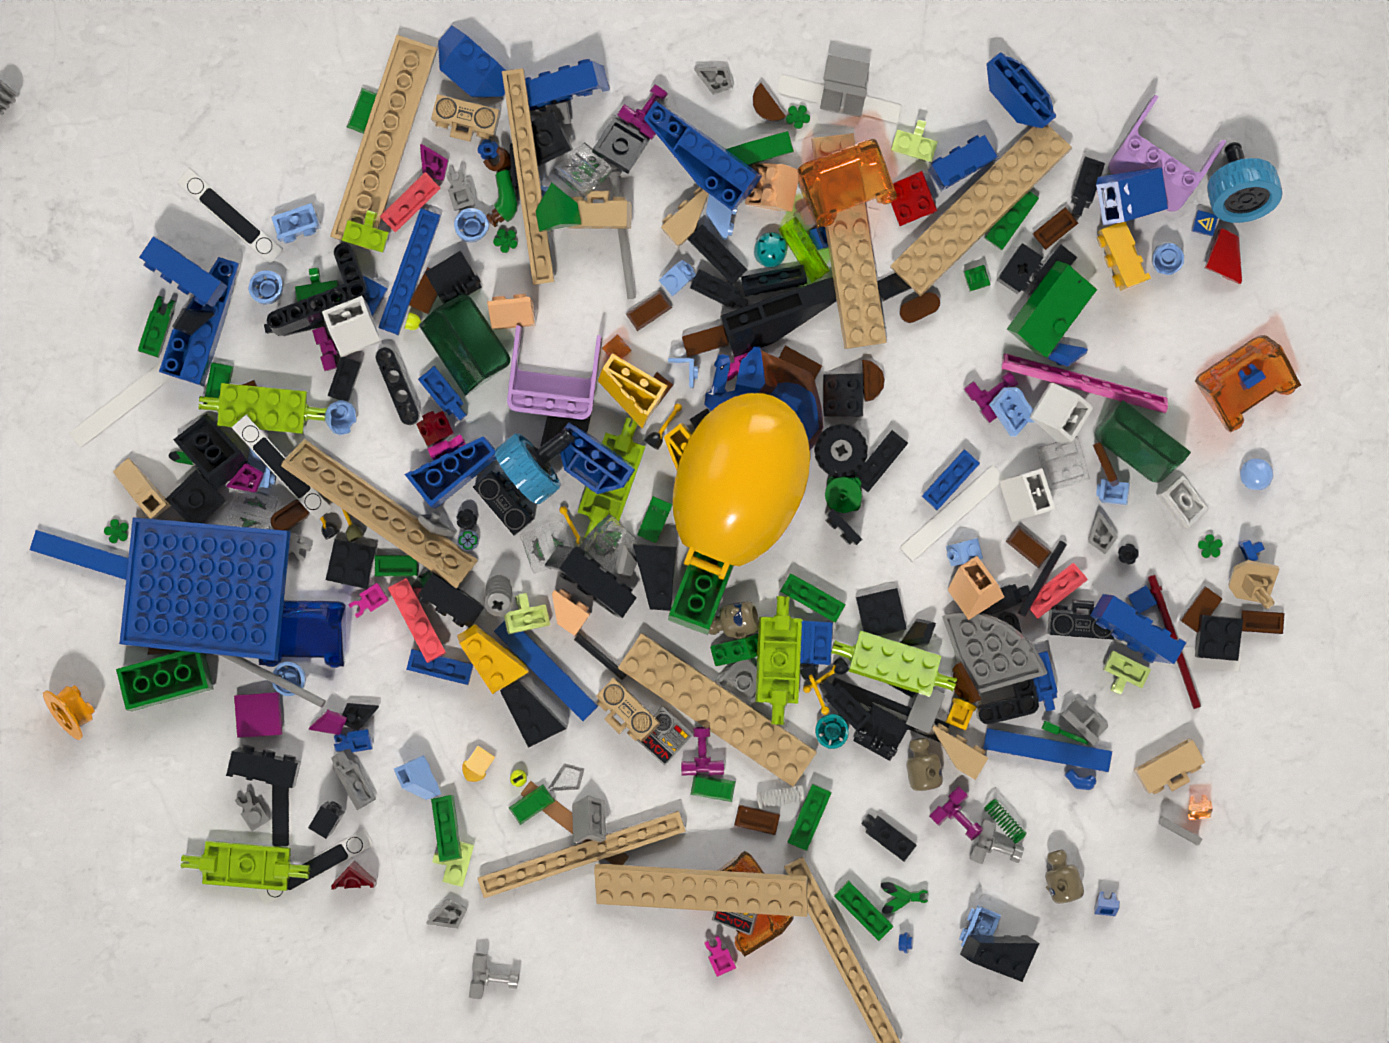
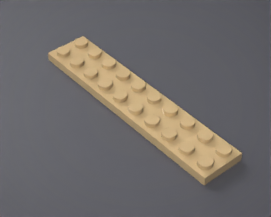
M396 35L330 237L342 241L347 220L364 225L367 210L378 213L373 228L379 229L382 220L380 215L385 211L438 50L436 47Z
M1048 124L1044 128L1032 127L890 265V268L919 296H922L1072 150V146Z
M854 133L812 138L844 349L887 343Z
M304 439L283 461L281 466L455 588L461 584L476 565L478 560L446 537L428 531L420 524L416 516Z
M643 633L640 634L618 667L619 670L705 728L710 727L712 733L792 787H794L817 753L815 749L781 726L771 724V720L716 684L713 680Z
M595 864L594 867L597 904L807 917L808 915L807 876Z

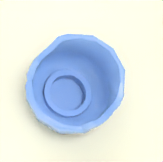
M1163 243L1157 246L1152 253L1151 261L1153 267L1158 273L1172 275L1183 266L1184 253L1176 244Z
M343 400L334 402L326 409L325 423L335 434H348L351 432L352 424L356 423V410L350 402Z
M1250 459L1243 464L1240 478L1245 487L1252 490H1263L1272 482L1273 469L1263 459Z

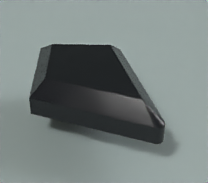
M183 308L172 327L192 336L215 314L213 311Z
M916 619L900 643L909 646L928 644L936 623Z
M347 703L342 716L347 717L344 725L357 731L360 730L376 712L379 705Z

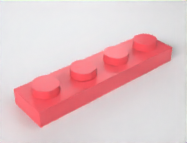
M407 578L388 587L426 662L429 663L446 654Z

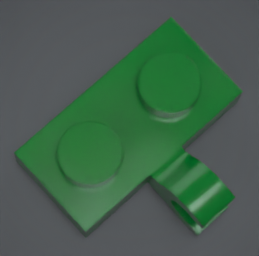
M319 268L309 269L312 284L295 286L297 302L339 286L338 280L321 282ZM341 297L337 298L335 302H340Z

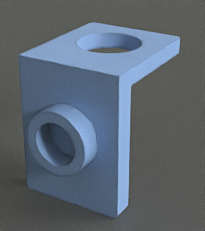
M668 358V363H689V388H693L694 379H698V367H694V359Z

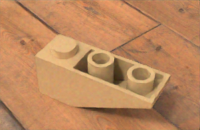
M701 187L693 193L695 197L692 200L688 201L686 199L678 206L679 211L674 216L669 214L662 221L664 225L661 226V229L678 248L687 241L697 228L709 193Z
M127 458L113 471L134 501L150 519L158 518L171 506L130 458Z
M938 723L937 726L933 724L932 730L954 766L959 771L976 780L989 759L984 755L986 751L976 745L973 748L966 744L968 740L958 734L955 737L948 733L950 729Z

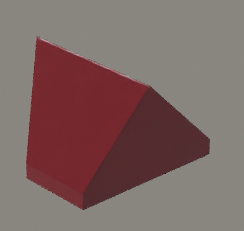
M354 860L331 885V890H335L338 887L348 889L370 886V888H374L377 882Z

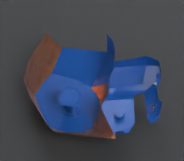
M753 347L747 356L741 360L735 390L727 392L725 386L730 359L728 355H718L714 363L716 371L712 388L705 394L704 405L712 411L719 404L732 397L747 393H762L774 396L788 404L796 412L804 425L810 451L824 429L822 406L811 372L762 351L760 347Z

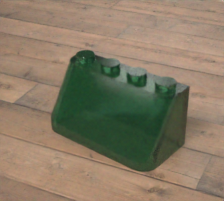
M460 295L437 307L418 325L465 396L475 391L510 364L508 352L475 302L467 295Z
M1124 400L1115 402L1095 429V438L1098 442L1154 483L1165 480L1191 453V451Z

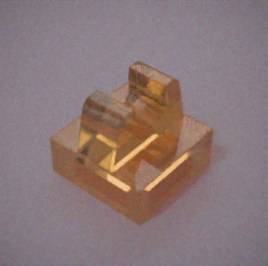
M618 334L602 347L609 357L613 353L621 359L632 351Z
M1202 795V802L1199 803L1194 800V796L1190 797L1189 820L1211 817L1213 807L1206 795Z

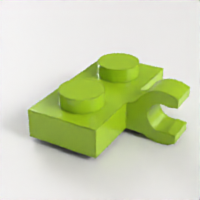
M367 210L364 225L347 220L342 241L384 253L389 232L373 228L378 213Z

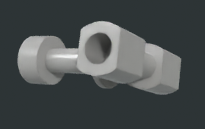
M983 819L981 824L983 831L980 833L981 836L977 846L974 845L969 859L983 864L986 853H991L992 850L1009 855L1011 861L1019 863L1024 847L1015 844L1012 848L995 842L996 837L993 836L997 824Z
M474 953L472 964L474 977L470 983L469 998L482 999L484 985L488 986V982L509 984L508 988L517 989L519 972L510 971V975L489 973L490 969L486 968L487 955Z

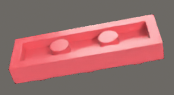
M425 172L380 215V218L396 233L441 188Z
M1072 563L1042 587L1030 611L1037 619L1040 618L1088 579Z

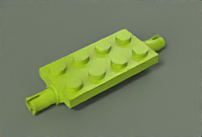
M221 383L219 398L200 396L199 402H207L208 404H198L199 410H214L218 412L217 426L233 427L247 415L260 430L304 434L305 421H308V419L325 421V416L319 415V413L325 414L327 409L309 407L307 404V391Z
M626 417L621 434L615 436L605 433L602 443L624 458L635 469L634 473L624 488L602 494H596L586 486L578 509V513L589 516L590 522L584 538L590 539L593 531L592 541L595 538L594 533L598 534L602 524H605V522L618 527L646 446L634 442L633 436L638 424L633 420L631 427H629L632 419Z
M776 596V615L774 617H759L755 702L770 703L772 705L771 724L785 725V706H787V703L798 704L802 619L789 616L790 597Z
M860 630L855 645L850 646L835 640L832 646L831 654L849 658V661H851L849 672L928 697L931 696L935 686L953 691L956 685L957 678L939 673L940 655Z
M206 841L204 854L201 857L182 855L181 861L185 862L180 865L181 868L199 869L203 875L202 884L279 891L288 890L290 877L308 879L310 874L308 872L310 865L291 864V848L218 841Z

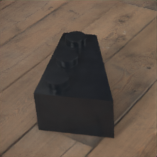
M633 544L650 610L670 611L672 608L676 547Z
M426 567L423 568L412 584V588L419 595L417 599L426 605L429 603L435 605V610L443 616L447 614L452 616V621L462 628L464 625L470 628L485 608L460 588H455Z
M522 680L500 690L528 748L567 729V726Z
M242 745V748L238 747L232 750L226 776L233 777V775L246 777V780L253 781L255 779L266 784L288 788L296 786L301 761H297L295 756L284 754L283 757L276 756V752L271 750H263V752L254 751L255 747L249 745Z
M968 935L960 955L971 963L1023 982L1040 943L1028 935H1022L1021 937L1010 935Z

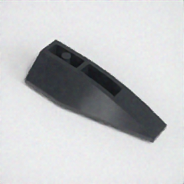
M833 277L721 315L720 319L734 357L750 352L753 347L762 348L777 342L837 302Z

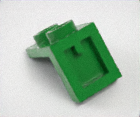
M653 496L637 535L656 543L673 504Z
M758 634L711 646L710 649L715 666L757 657Z

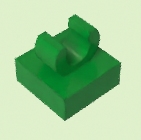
M984 265L963 272L969 292L991 285Z

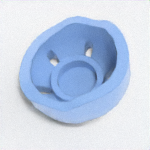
M468 208L457 215L454 227L458 237L463 241L477 242L486 235L489 221L482 211Z
M264 270L256 273L251 278L248 290L255 301L268 305L276 302L281 297L283 282L277 273Z
M282 662L274 669V674L282 675L283 679L304 688L306 674L298 664ZM272 683L275 690L284 696L296 695Z

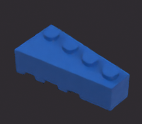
M590 59L581 60L578 62V65L573 67L570 65L559 67L558 71L551 73V71L538 74V78H525L530 111L546 107V105H552L553 100H556L557 103L570 101L573 99L572 95L585 97L592 95V90L601 89L602 92L610 90L604 65L590 61Z
M154 236L139 256L140 259L145 261L143 266L152 272H155L157 269L162 273L160 276L162 279L170 284L172 281L179 284L177 289L186 295L192 293L196 296L194 300L204 307L206 304L214 307L227 288V285L201 269L200 266Z
M482 436L404 475L428 505L437 509L496 460V449L488 439Z
M1102 594L1090 615L1097 620L1096 624L1098 626L1109 629L1114 638L1121 641L1124 640L1129 649L1140 652L1142 658L1147 662L1153 663L1155 661L1175 664L1187 642L1181 638H1171L1170 631L1156 625H1151L1153 620L1142 614L1136 615V609L1116 596Z

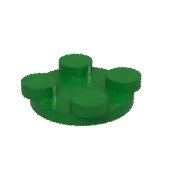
M847 476L830 477L825 490V499L829 509L833 508L839 513L859 510L862 500L861 480L857 477L850 478Z

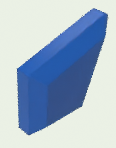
M1057 343L1048 359L1055 361L1059 366L1069 367L1087 354L1088 349Z

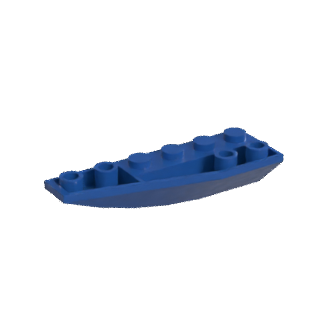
M655 101L644 117V120L696 184L733 211L747 198L762 178V175L659 102Z
M221 257L217 258L209 273L226 284L227 288L214 307L208 304L205 307L194 300L196 297L194 295L186 308L213 311L215 315L192 336L177 329L172 330L159 369L160 373L196 385L205 386L229 308L239 263Z

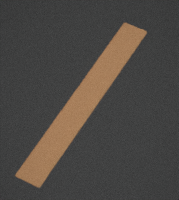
M530 781L521 792V795L525 797L538 788V786ZM555 800L554 803L542 810L573 834L572 812ZM623 852L605 859L612 865H623L629 856Z

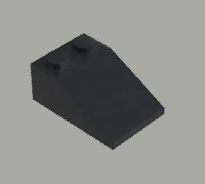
M205 414L173 439L215 491L230 481L244 464H249L242 452L208 414Z

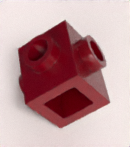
M434 411L428 412L422 416L423 420L416 424L427 447L454 434L443 411L436 414Z

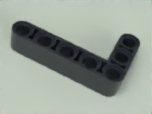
M340 243L334 248V256L344 284L269 313L267 324L276 335L282 336L325 320L322 311L360 296L364 298L366 303L369 301V289L357 256L349 244ZM349 253L348 257L341 258L343 254ZM356 271L354 276L348 277L350 272ZM363 290L360 295H354L356 291ZM343 297L341 302L334 303L337 298ZM323 305L319 311H314L316 306ZM302 312V316L296 319L295 315ZM278 320H283L281 325L274 326Z
M1003 612L998 616V619L1002 621L1006 616H1011L1013 618L1011 626L1022 634L1019 619L1014 613ZM1033 678L1028 680V686L1025 689H1020L1018 683L1012 684L1015 693L1014 697L980 705L976 711L977 718L984 724H993L1035 713L1039 708V701ZM1031 698L1033 700V707L1029 710L1024 709L1023 702L1025 699ZM1010 703L1013 707L1012 712L1008 715L1003 714V706ZM986 708L992 711V716L988 720L982 718V711Z

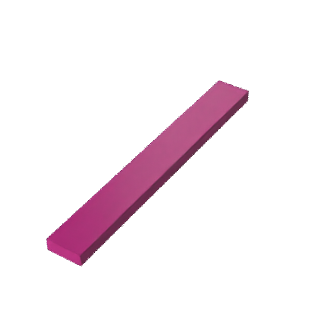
M1007 353L1003 354L1002 369L1165 414L1167 412V397Z

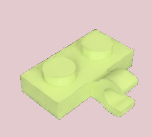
M918 119L913 134L897 129L891 151L931 163L938 142L922 137L926 122Z
M527 593L519 594L515 597L519 610L510 611L504 615L508 634L550 625L546 604L529 607Z
M1111 651L1103 668L1104 671L1117 677L1111 687V691L1117 694L1123 692L1126 682L1143 688L1151 671L1150 668L1115 651Z
M460 841L462 859L439 862V855L435 852L432 862L447 865L442 882L463 887L474 845Z

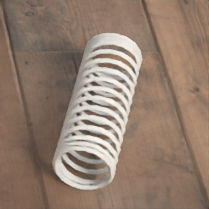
M802 785L797 786V790L795 786L793 790L790 787V793L787 787L786 792L784 788L782 792L779 789V795L776 789L775 795L773 790H771V795L769 791L767 795L764 791V798L761 792L756 793L759 809L763 808V804L765 808L767 807L766 801L769 808L770 801L772 807H774V802L776 806L778 802L781 806V798L784 805L785 799L787 804H789V799L792 803V796L795 803L796 796L798 802H800V796L801 800L805 801Z

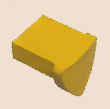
M953 697L951 701L953 704L945 722L966 731L973 711H976L977 707L965 700Z
M477 746L470 758L462 764V772L466 780L477 782L484 779L486 776L485 772L495 759V756Z

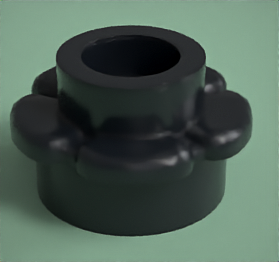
M470 509L460 511L456 516L458 520L457 525L461 529L470 530L477 523V516Z
M1126 544L1118 550V559L1120 562L1127 563L1128 565L1135 563L1139 556L1138 549L1133 544Z

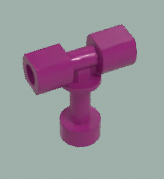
M656 84L650 89L649 92L652 95L642 110L637 109L633 111L624 104L617 114L626 123H632L640 128V132L651 140L655 137L656 133L644 120V117L655 101H664L668 95L665 90Z
M326 327L312 330L316 345L320 346L322 352L320 358L324 371L336 369L337 363L334 355L338 354V349L333 339H329Z
M1009 371L1001 376L1003 381L988 392L985 389L981 391L974 381L963 389L970 400H975L981 408L979 412L988 423L997 418L989 405L993 398L1003 388H1011L1018 385L1017 380Z
M694 727L693 737H698V757H694V761L681 762L682 776L697 775V772H709V775H724V760L711 761V757L707 756L706 737H710V727Z
M958 786L948 796L950 799L942 807L938 806L929 817L938 826L947 818L950 820L955 818L967 830L965 835L972 841L979 836L983 828L977 822L972 824L960 812L962 810L960 805L969 796Z

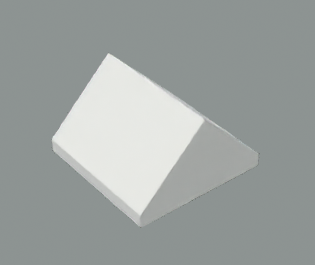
M1183 475L1156 494L1181 529L1189 528L1208 510L1207 506Z

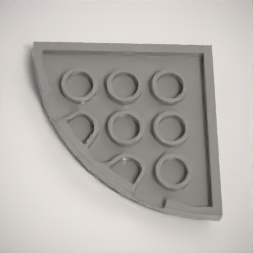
M954 612L942 616L958 663L962 662L978 694L1047 674L1044 663L1032 644L1024 635L1008 623L983 613L977 614L970 620L967 619L963 612Z

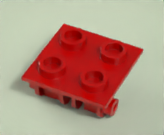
M923 171L885 187L899 226L938 211Z

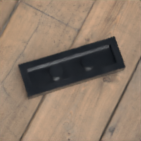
M703 224L687 239L732 285L748 270Z
M803 264L741 277L745 296L808 284Z
M893 430L889 432L867 459L863 467L853 476L861 480V488L866 492L872 489L908 444L907 441Z

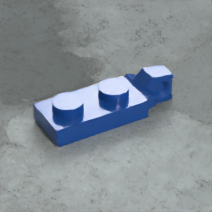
M435 366L418 379L441 409L449 416L454 413L459 421L467 416L461 408L464 403L460 396Z
M1044 651L1038 654L1044 663L1047 674L1033 678L1038 701H1043L1045 711L1055 710L1053 699L1057 698L1058 691L1048 651Z

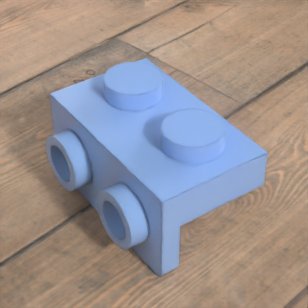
M312 203L271 217L277 233V239L280 242L284 241L285 244L297 240L296 237L302 234L305 237L317 233V229L321 228Z
M1017 387L1003 388L989 404L1010 436H1017L1028 422H1034L1029 418L1034 409L1028 404L1023 392Z
M977 905L976 909L971 908L967 918L971 922L968 929L963 928L959 938L962 941L961 946H964L968 935H993L1001 915Z

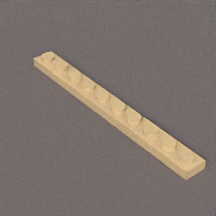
M524 69L502 71L533 285L555 282L548 232H539L535 212L542 200V191Z
M676 811L607 834L606 840L602 842L588 840L480 876L477 879L483 897L487 898L686 832L680 812Z
M803 856L785 865L784 868L788 875L807 876L808 913L876 1043H901Z

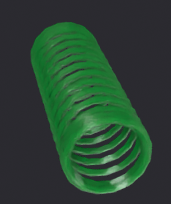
M993 799L985 806L984 810L986 812L989 811L988 814L992 813L990 817H993L1002 809L993 820L999 817L995 821V823L999 822V826L1010 817L1000 828L1006 826L1003 831H1006L1005 834H1008L1017 826L1008 837L1013 835L1010 840L1014 839L1013 843H1018L1026 836L1027 832L1022 830V827H1019L1017 821H1014V818L1011 815L1009 816V813H1006L1007 810H1004V807L999 804L997 799Z

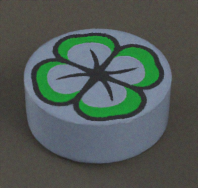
M464 530L458 535V545L465 551L474 550L479 544V536L473 530Z

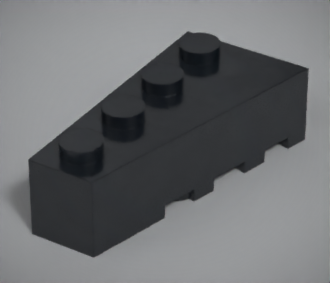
M558 545L545 563V566L550 570H559L561 578L572 584L577 583L579 591L587 596H594L592 598L593 601L614 616L623 618L637 598L632 594L633 590L624 583L622 585L616 581L617 577L611 572L606 571L605 573L601 570L600 563L592 558L590 560L584 556L586 553L579 547L575 546L572 548Z

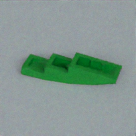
M788 131L726 149L748 166L794 152Z

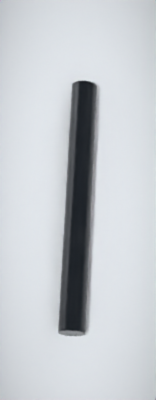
M1059 541L1018 611V614L1025 617L1066 548L1067 544L1065 542Z

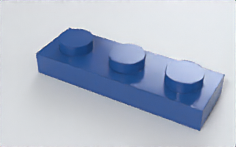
M964 449L921 497L938 510L979 466L980 462Z
M411 649L406 670L469 685L473 664L443 656L427 663L420 650Z

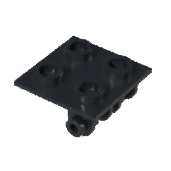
M461 250L424 272L446 309L482 288L479 277L474 274Z
M863 373L823 374V417L863 416Z
M873 704L868 712L872 717L858 730L853 741L890 761L897 753V748L910 725H907L906 721Z

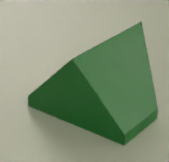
M551 182L535 210L539 232L581 225L578 203Z

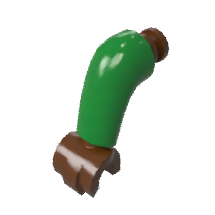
M499 146L496 153L500 156V162L496 166L491 160L486 159L483 161L489 170L496 172L498 199L494 203L495 208L492 210V214L488 213L486 215L488 221L494 227L498 226V222L502 223L504 220L507 222L511 221L518 210L517 194L515 187L512 185V177L509 171L511 169L510 154L506 149Z

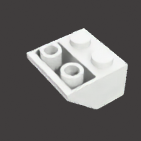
M362 296L322 311L328 330L341 357L381 342L369 306Z
M1050 383L1029 418L1057 442H1073L1093 407L1080 395L1055 383Z
M1043 468L999 482L1012 522L1056 509Z

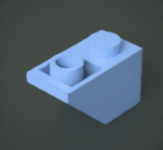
M709 194L706 216L723 240H727L728 235L732 236L734 223H730L732 214L736 215L737 207L732 211Z
M424 755L394 768L403 789L425 800L441 794L438 783L435 781Z

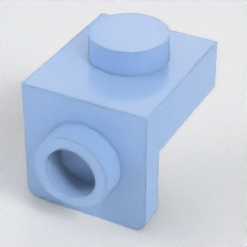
M682 260L674 265L659 282L674 296L689 281L694 279L696 274L692 266Z
M1101 479V484L1097 485L1096 495L1102 503L1127 505L1130 484L1119 482L1118 485L1112 487L1107 479Z
M978 538L946 546L947 557L951 566L965 564L976 556L979 559H983Z

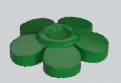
M800 105L797 111L795 106H790L788 109L790 115L786 117V122L788 124L794 123L796 129H801L803 123H809L810 115L805 114L807 108L804 105Z
M504 229L497 231V235L500 238H494L493 243L496 247L501 246L500 251L502 253L509 252V247L512 249L517 247V241L511 240L516 237V233L513 230H509L507 235Z
M117 519L110 521L111 527L107 526L104 528V534L111 535L109 542L113 544L117 543L118 537L120 541H126L128 535L124 533L128 530V525L121 523L119 526Z
M1208 534L1205 536V541L1200 540L1198 542V548L1204 549L1201 552L1202 557L1209 558L1212 555V557L1217 558L1220 556V550L1216 549L1221 548L1223 545L1220 539L1214 540V536Z

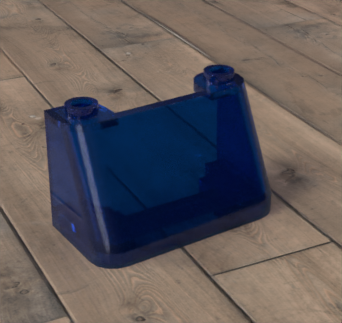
M284 600L278 661L258 659L259 665L274 667L282 661L283 657L324 658V663L331 668L344 666L346 658V605L340 601Z

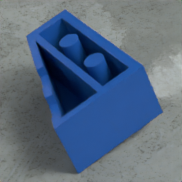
M976 135L967 141L968 144L962 148L957 146L949 151L950 155L944 158L939 157L931 162L928 171L940 192L997 159L998 156L985 135L982 137Z

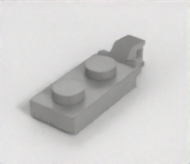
M344 751L331 757L336 774L356 810L376 800L356 762L353 763L351 759L348 760Z

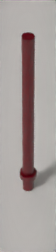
M1155 574L1147 577L1151 586L1149 590L1154 595L1165 629L1171 632V638L1178 639L1161 592L1163 590L1162 585L1159 586ZM1181 652L1176 661L1192 707L1196 709L1201 707L1183 652Z

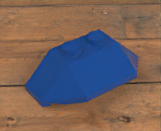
M451 25L438 41L440 71L472 98L503 97L505 89L502 71L506 70L466 34Z
M1000 52L986 64L989 91L1017 123L1044 128L1056 118L1050 95L1021 62L1007 57Z
M568 422L565 428L569 429L574 435L575 442L570 443L569 447L560 453L564 471L596 494L624 488L635 469L624 458L599 440Z

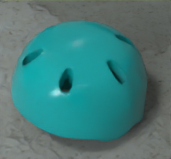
M765 233L756 241L754 257L758 263L765 267H777L784 261L787 255V242L778 233Z
M830 714L822 717L817 722L815 733L818 742L828 749H836L847 741L849 728L841 716Z

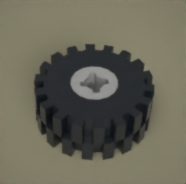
M835 424L822 431L814 447V457L818 466L825 473L835 477L850 476L858 472L865 464L868 456V445L866 444L865 437L853 426Z

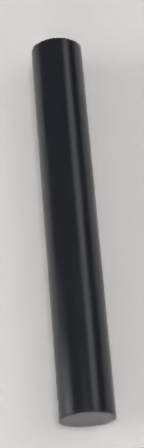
M581 634L575 637L574 640L619 679L623 680L627 676V674L618 669V666Z

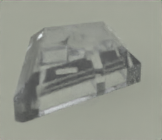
M564 763L547 791L579 789L585 768Z

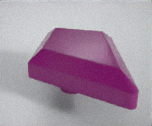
M420 144L422 173L426 172L432 179L444 181L449 160L425 145Z
M244 464L227 484V487L255 493L258 491L264 473L249 464Z
M327 709L309 726V730L340 735L347 717Z

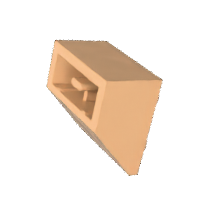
M753 164L752 169L762 175V178L746 198L745 204L775 211L792 212L800 170L784 164Z
M526 294L513 295L514 299L496 296L492 297V301H487L492 329L516 328V325L521 327L536 326L531 297L526 296Z
M978 556L958 568L948 588V592L968 620L1004 598L999 585Z
M563 588L560 591L556 589L552 593L557 624L575 636L591 613L588 611L590 607L580 600L576 603L570 599L572 595Z

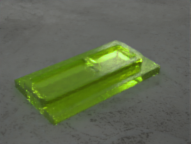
M797 217L787 221L778 229L800 265L803 264L805 273L811 283L822 278L823 275L830 271Z

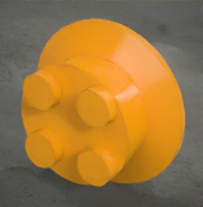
M75 685L72 687L66 686L57 696L48 690L44 691V701L56 721L70 736L77 740L82 739L83 734L80 726L93 720L92 714L95 710L92 705L84 702L80 697L82 695L80 690Z

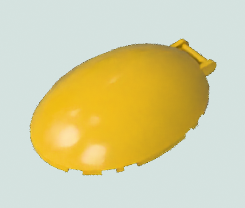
M747 393L732 397L708 413L690 437L679 462L673 489V515L676 530L682 544L689 548L684 561L685 565H694L719 576V579L724 580L730 565L740 567L754 561L779 540L791 523L807 487L810 451L804 425L796 412L782 400L762 393ZM696 551L724 562V565L721 568L694 557V552Z

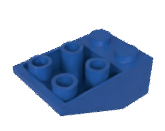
M1162 167L1097 178L1096 186L1103 225L1126 222L1168 209Z

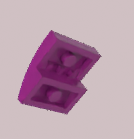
M279 692L234 695L237 738L283 734Z

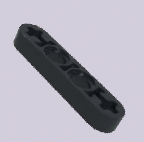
M380 348L376 352V362L400 420L406 425H414L419 421V411L396 355L390 348ZM384 351L387 354H391V357L388 358L390 364L395 363L396 367H389L385 371L383 367L388 366L384 360H380ZM391 371L399 373V380L395 383L388 380V374ZM400 390H404L407 393L408 397L404 402H398L396 399V393ZM411 402L412 406H408V409L411 413L415 412L412 422L409 419H404L407 412L405 408L400 410L399 406H405Z

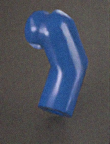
M1072 768L1064 774L1074 788L1080 790H1091L1097 782L1096 778L1092 775L1079 777Z

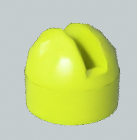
M409 312L404 329L413 331L420 327L421 320L419 316Z
M515 770L510 775V782L515 787H521L527 781V775L523 770ZM520 775L523 776V779L514 783L513 779Z

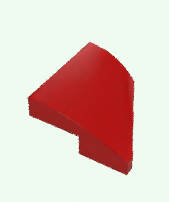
M1221 228L1215 237L1211 253L1204 268L1222 275L1223 278L1237 284L1242 283L1239 237Z

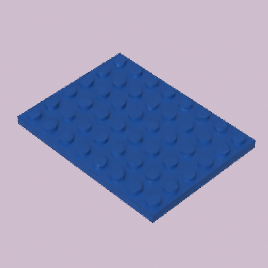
M133 517L119 644L278 661L291 531Z

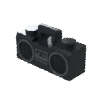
M491 471L473 488L513 536H516L535 520L532 517L534 512L527 504L524 506L521 504L527 497L513 482L506 486L504 484L507 482L505 477L500 472L495 473ZM512 489L519 497L517 501L509 494V490Z
M1072 599L1071 610H1068V606L1055 605V609L1049 610L1047 634L1114 640V637L1111 635L1112 632L1109 629L1098 626L1096 624L1097 620L1090 616L1094 610V601ZM1077 608L1088 609V614L1076 613Z

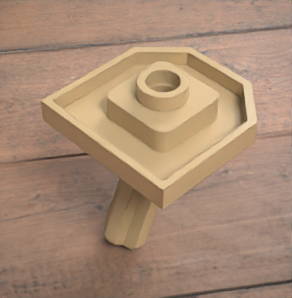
M1246 560L1234 566L1228 583L1229 589L1236 598L1259 602L1266 609H1269L1275 604L1270 595L1280 570L1279 566Z

